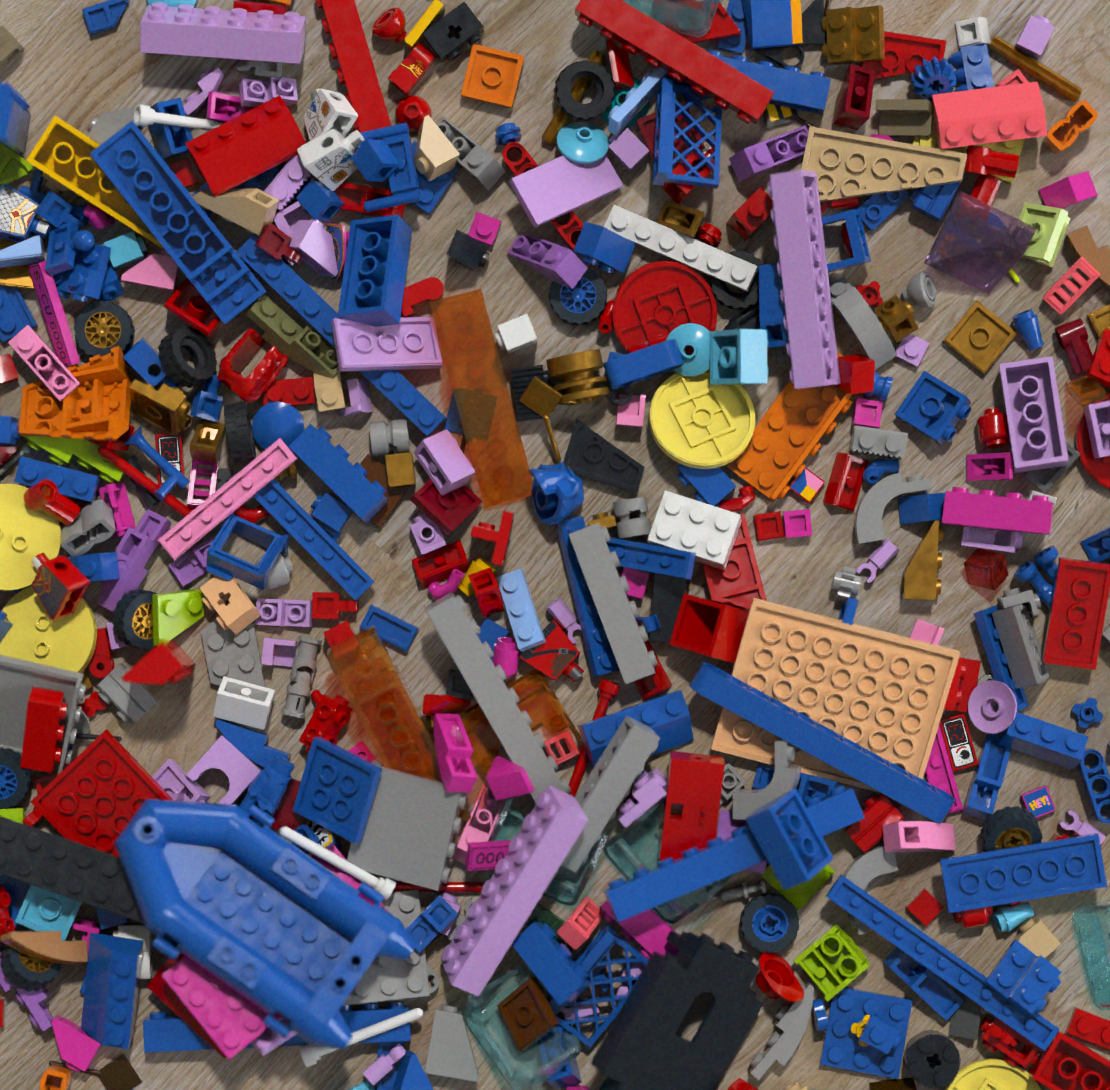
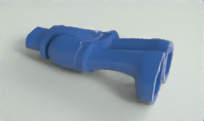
M276 756L274 761L268 763L266 768L261 770L248 787V793L239 807L248 812L251 806L258 802L262 811L268 815H274L286 791L287 784L291 780L290 774L295 766L281 756ZM253 817L251 821L263 828L264 824Z

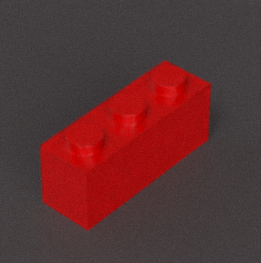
M32 687L27 703L21 768L52 773L55 763H60L63 748L58 747V743L63 741L65 725H61V719L66 718L68 703H63L65 692Z

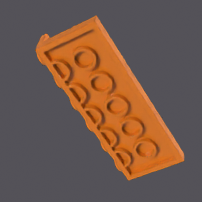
M837 352L838 357L843 356L839 352ZM789 380L754 428L752 438L746 449L739 457L728 463L726 468L771 501H774L777 497L781 500L790 488L787 483L791 477L794 476L797 479L806 467L802 462L807 455L813 457L822 445L818 440L823 434L828 436L836 426L835 417L839 412L844 415L852 404V401L849 399L852 394L837 388V384L795 389V385Z

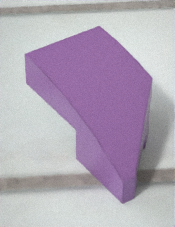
M211 537L168 565L182 588L205 574L207 550L213 542Z

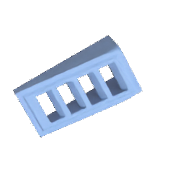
M40 235L0 250V268L45 261L44 246Z

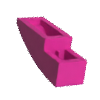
M434 713L435 749L445 791L470 793L477 775L470 760L473 748L460 715Z

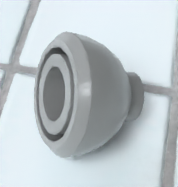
M926 271L914 275L908 285L903 287L902 291L905 301H911L919 307L928 308L934 306L936 302V288L932 277Z

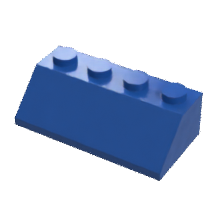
M0 81V139L21 156L25 152L31 118L27 109L30 106L8 82L3 84Z
M399 215L351 220L338 317L375 327L400 324L412 228Z
M681 690L669 692L577 725L592 770L626 715L652 728L660 737L657 749L649 756L694 740L690 713Z
M90 933L81 1028L101 1045L129 1049L135 1030L143 940Z

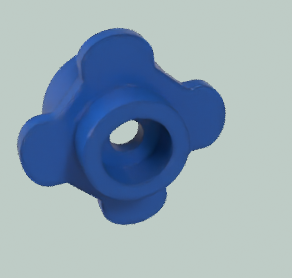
M512 122L500 125L496 129L495 138L498 139L496 141L497 145L506 146L511 142H517L522 137L521 133H519L520 127H516L515 123Z
M1088 698L1086 702L1073 705L1072 711L1076 714L1080 727L1087 728L1093 722L1102 721L1103 714L1099 712L1096 706V699ZM1087 710L1090 711V714H1089V715H1086V714H1085V712H1086Z

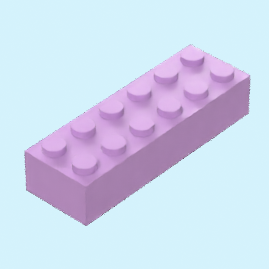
M156 2L148 5L141 19L140 52L300 64L306 47V16H300L297 12H286L284 15L273 14V11L260 10L258 13L247 12L243 8H234L231 11L221 10V8L216 6L199 9L189 4L171 7L166 3Z

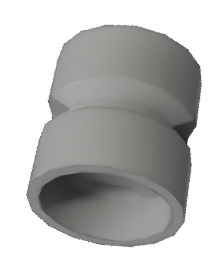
M407 419L392 420L390 424H387L385 421L370 422L373 456L388 455L390 450H393L395 454L410 452Z
M646 497L613 502L615 517L620 520L616 524L619 539L650 534V519L645 517V514L648 512ZM634 511L635 519H629V512Z

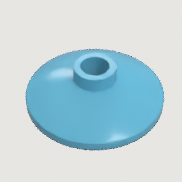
M573 122L560 129L556 144L560 153L567 159L576 163L590 164L605 157L608 152L609 141L605 132L596 125L587 122Z
M687 323L676 327L668 335L666 341L676 339L684 362L683 366L674 369V371L684 376H697L710 368V331L699 324ZM687 345L693 346L694 353L692 355L685 353Z

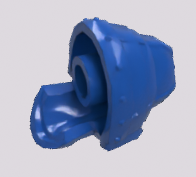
M561 462L554 465L541 464L538 469L532 468L528 470L529 474L534 477L531 489L532 505L535 515L541 523L549 527L558 524L565 517L569 516L573 509L583 503L584 489L582 480L570 468L565 467L564 463Z

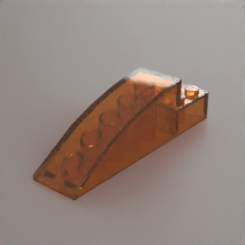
M481 289L430 302L445 364L485 508L530 497L533 481L528 472L527 458Z
M375 626L327 649V657L385 768L442 782L435 740L432 734L427 731V724L398 666L394 665ZM466 805L464 809L460 808L458 818H462V822L472 818Z

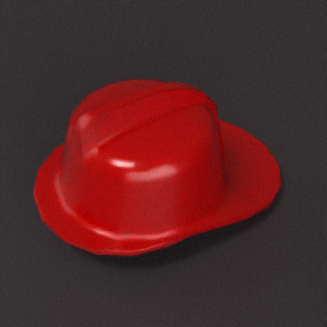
M764 952L759 958L760 970L755 977L758 988L770 999L777 1000L782 997L793 1002L801 1001L804 998V991L789 963L777 953Z

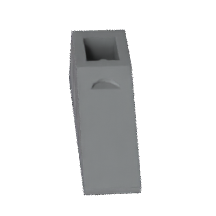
M443 116L436 125L459 152L460 155L456 163L489 191L506 172L505 169L490 153Z

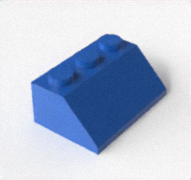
M796 788L758 808L746 818L751 832L756 837L763 854L767 857L776 878L780 881L784 890L808 881L834 859Z

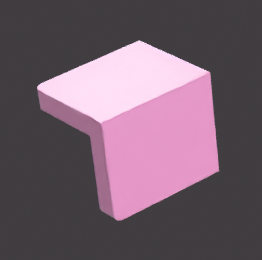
M620 394L618 400H621V397L625 399L627 394ZM632 395L627 404L618 406L616 426L643 427L646 395Z
M916 619L909 638L938 645L944 628Z

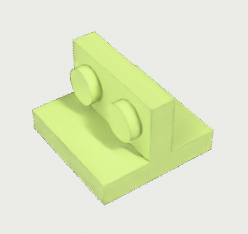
M1024 202L1007 252L1015 256L1029 258L1045 267L1053 268L1071 219L1067 217L1068 212L1061 208Z

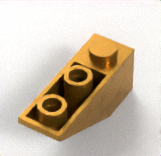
M938 520L930 523L902 572L901 599L936 600V595L941 594V579H937V569L942 568V553H938V542L943 541V526H939Z

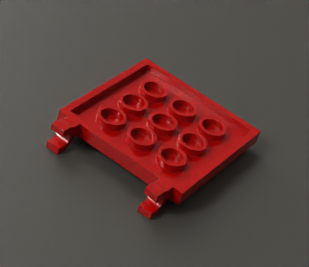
M106 729L31 801L36 808L22 821L32 827L44 816L65 839L119 857L114 842L146 799L174 800Z

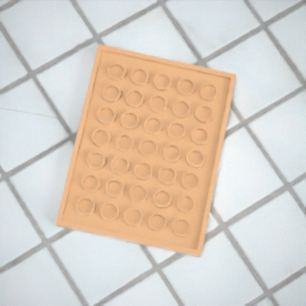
M753 598L731 675L923 779L959 660L960 651L857 624H846L842 620ZM722 706L711 750L775 766V741L780 739V737ZM794 746L795 759L793 762L791 761V765H801V773L879 792Z

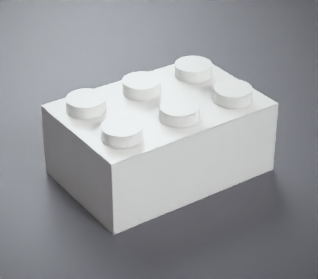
M664 491L648 537V543L650 545L696 553L695 561L725 570L742 522L741 515Z

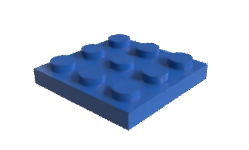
M315 737L312 741L292 811L353 843L361 842L382 768L321 737Z
M844 987L831 998L827 1018L828 1029L825 1030L820 1065L899 1079L913 1000ZM865 1015H873L890 1025L898 1027L900 1030L898 1035L901 1036V1039L896 1049H891L886 1054L871 1045L861 1046L857 1035L851 1032V1025L862 1021Z

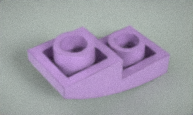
M219 67L215 70L210 68L200 75L201 80L197 83L203 92L200 94L195 92L184 100L186 104L183 107L189 117L197 115L208 104V94L210 91L217 92L224 77Z
M270 77L268 82L242 78L239 84L241 106L257 107L279 95L286 106L298 102L296 79Z
M257 598L256 608L261 616L256 619L255 625L312 627V601Z

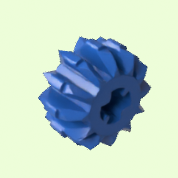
M935 56L931 61L923 58V65H915V72L911 73L912 87L916 95L919 94L922 100L930 98L932 101L931 95L953 92V86L957 85L955 69L951 64H948L945 58L939 61Z

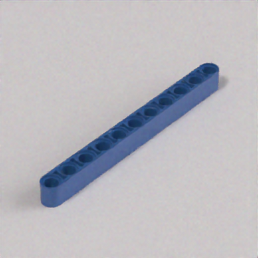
M702 663L690 684V687L700 695L937 823H942L955 802L951 795L709 663Z

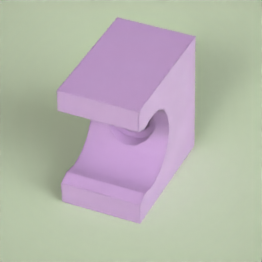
M221 735L186 776L194 781L200 778L207 769L217 768L222 770L228 776L230 786L226 796L220 799L219 804H233L263 768L242 754L224 735Z

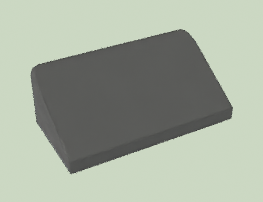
M954 988V992L964 1003L951 1016L949 1035L977 1040L982 1006Z

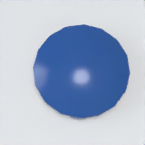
M279 401L266 403L257 411L252 422L253 437L259 446L265 450L279 438L289 448V445L305 429L302 414L290 404Z

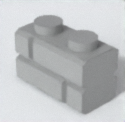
M121 663L97 685L101 690L98 694L107 704L113 702L119 708L116 713L126 723L131 721L135 724L159 700L142 683L124 682L121 677L129 669Z

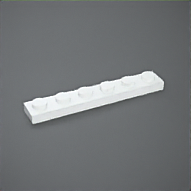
M617 205L613 206L604 225L605 228L635 244L748 292L758 271V266Z

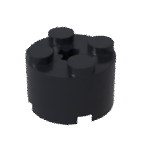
M935 1030L923 1031L913 1036L906 1044L904 1050L905 1065L908 1072L919 1084L930 1088L944 1087L956 1077L960 1068L959 1050L945 1034ZM935 1053V1056L938 1058L937 1061L929 1064L926 1059L927 1056L932 1057Z

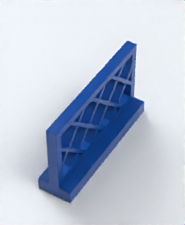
M662 78L657 90L653 185L663 186L665 182L717 189L720 172L722 109L715 105L711 110H708L700 102L704 97L693 92L690 86L673 84V79ZM676 93L685 94L691 102L682 107L676 100ZM693 105L704 114L696 121L687 112ZM680 115L690 124L683 130L674 123L675 119ZM706 118L714 125V130L709 134L699 125ZM693 128L702 137L695 144L686 136V133ZM679 138L689 147L682 154L673 146V143ZM705 142L713 148V154L709 157H706L698 149ZM692 151L702 161L694 168L684 158ZM680 162L688 172L684 175L672 174V166ZM706 165L713 173L712 179L702 178L697 171Z
M607 924L575 961L576 965H581L588 973V976L590 975V980L588 981L591 983L592 998L574 999L569 1005H559L550 993L546 997L559 1025L589 1048L618 1015L635 983L632 985L631 981L638 980L640 976L631 975L629 962L641 961L646 965L649 961L646 956L618 936L615 930ZM615 943H618L625 949L626 958L610 960L609 950ZM628 952L635 957H629ZM607 955V960H602ZM626 963L628 976L612 978L611 964ZM608 965L609 978L593 980L592 971L595 967ZM628 981V992L625 995L614 996L613 983ZM610 983L611 996L595 998L594 985ZM612 1001L613 1010L609 1015L597 1016L596 1003ZM593 1003L594 1016L579 1018L577 1005ZM574 1006L576 1018L564 1020L558 1015V1012L562 1007ZM595 1021L596 1030L590 1038L580 1032L579 1023ZM571 1024H576L577 1029L573 1027Z

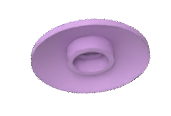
M996 680L984 681L972 691L968 701V712L971 721L979 730L991 734L1000 733L1013 723L1017 712V702L1014 693L1006 684ZM996 702L999 705L998 711L994 708Z

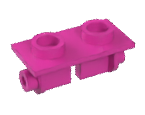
M125 482L112 483L100 487L101 499L113 510L115 532L111 539L123 537L129 527L132 529L136 528Z

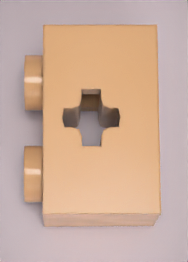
M214 576L200 587L205 595L202 598L203 602L211 611L214 609L217 611L219 616L216 617V620L225 631L230 628L235 634H238L261 616L234 577L232 580L227 581Z

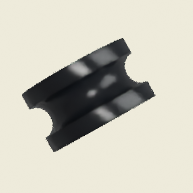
M630 385L624 386V393L627 394V397L625 399L621 397V400L615 399L614 389L609 387V400L617 406L627 404L632 396Z

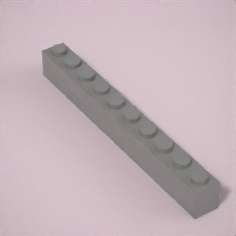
M450 592L424 607L510 760L525 768L534 788V791L530 794L535 803L540 793L544 792L548 785L567 794L570 793L572 790L565 778L559 780L555 773L559 769L551 755L546 757L542 748L546 747L540 734H533L529 726L533 722L526 710L522 712L519 710L516 703L520 699L513 687L507 689L503 680L507 679L500 664L494 666L490 657L494 656L487 642L482 644L477 635L481 631L475 620L471 619L469 621L464 612L468 608L461 596L455 598L454 594Z

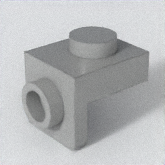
M1019 587L1003 591L1004 596L998 598L1000 608L1027 603L1030 617L1039 615L1038 609H1041V603L1038 594H1033L1032 590L1020 592Z

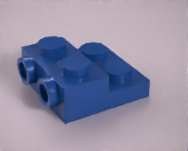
M94 244L88 251L75 249L73 268L52 275L59 297L69 299L70 294H72V299L87 302L88 298L99 299L111 248Z
M923 371L895 415L917 429L921 434L942 446L945 441L949 443L954 438L957 431L954 427L960 419L964 421L969 416L971 401L964 394Z
M1014 940L983 983L1020 1013L1027 1016L1033 1012L1038 1014L1046 1004V1001L1043 999L1048 991L1050 993L1054 992L1061 983V980L1058 979L1061 971L1043 956H1036L1018 940Z

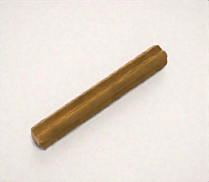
M994 36L989 43L988 48L1068 99L1076 101L1081 95L1082 88L999 36Z
M593 50L588 61H594L601 66L605 60V55L597 50ZM581 77L574 81L571 93L577 102L581 100L592 81L591 79ZM558 108L544 131L542 139L553 145L557 139L558 132L566 125L570 117Z

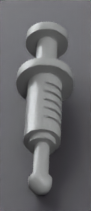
M761 880L760 884L747 887L746 882H743L741 887L721 891L720 895L707 896L704 900L706 903L719 899L721 901H728L745 897L747 900L750 899L749 893L762 891L763 894L766 893L764 880Z

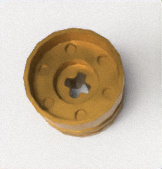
M600 349L567 354L546 360L549 377L562 378L563 382L552 387L557 392L565 391V395L562 396L557 405L575 406L590 403L609 394L608 387L596 388L595 385L607 381L606 377L593 376V371L604 367Z

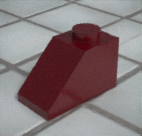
M853 64L849 65L836 98L833 124L858 130L870 118L875 78L874 70Z

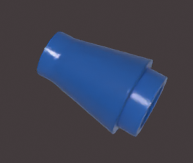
M1032 309L1012 317L1014 328L1027 344L1029 350H1034L1044 345L1038 316L1033 313Z

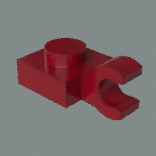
M272 223L266 225L254 245L272 260L277 261L281 257L289 266H293V264L298 265L303 257L301 253L288 245L292 238Z

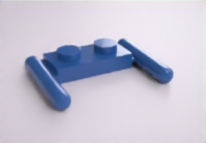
M407 122L360 132L364 140L383 139L399 162L396 169L389 175L393 196L366 201L363 205L364 210L370 212L421 201Z

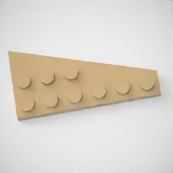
M810 126L801 170L816 172L819 200L824 202L962 182L967 154Z

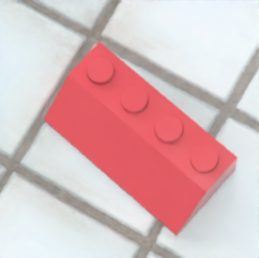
M1038 82L931 95L937 148L946 149L1047 136L1045 108Z

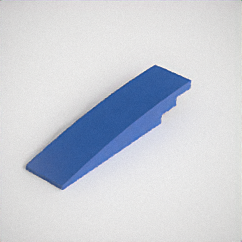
M133 121L129 122L90 153L224 324H227L267 292Z

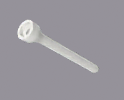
M141 104L136 105L133 114L134 124L143 127L153 123L210 131L226 123L159 113L151 109L150 106Z
M286 826L280 828L279 833L282 837L358 880L365 882L385 896L383 900L386 901L393 892L396 882L388 877L377 878Z
M415 1008L352 1033L353 1037L347 1046L417 1020L423 1016V1010ZM310 1043L299 1047L306 1067L317 1064V1060H320L321 1056L338 1050L314 1046Z

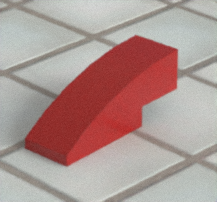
M345 182L334 190L345 204L340 209L341 211L374 217L399 215L403 218L405 204L370 212L364 210L363 205L366 201L393 196L391 190Z

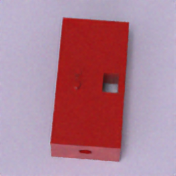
M670 751L666 785L667 794L665 795L658 852L659 861L672 857L673 860L683 856V851L692 847H697L699 850L707 846V841L716 838L725 767L723 756Z

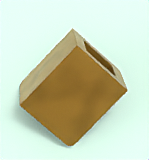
M412 452L385 455L388 485L390 487L416 485Z

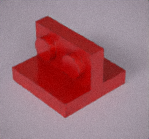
M503 511L499 531H494L495 525L479 522L478 527L472 526L471 537L496 542L491 562L493 564L503 566L514 519V513Z
M959 658L944 709L969 713L968 701L972 691L977 686L981 661Z

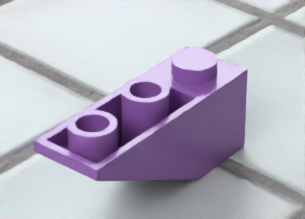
M803 126L744 148L730 157V163L739 183L804 156L809 133L807 127Z
M521 232L507 251L510 256L552 281L571 289L574 288L587 270L586 265L570 249Z

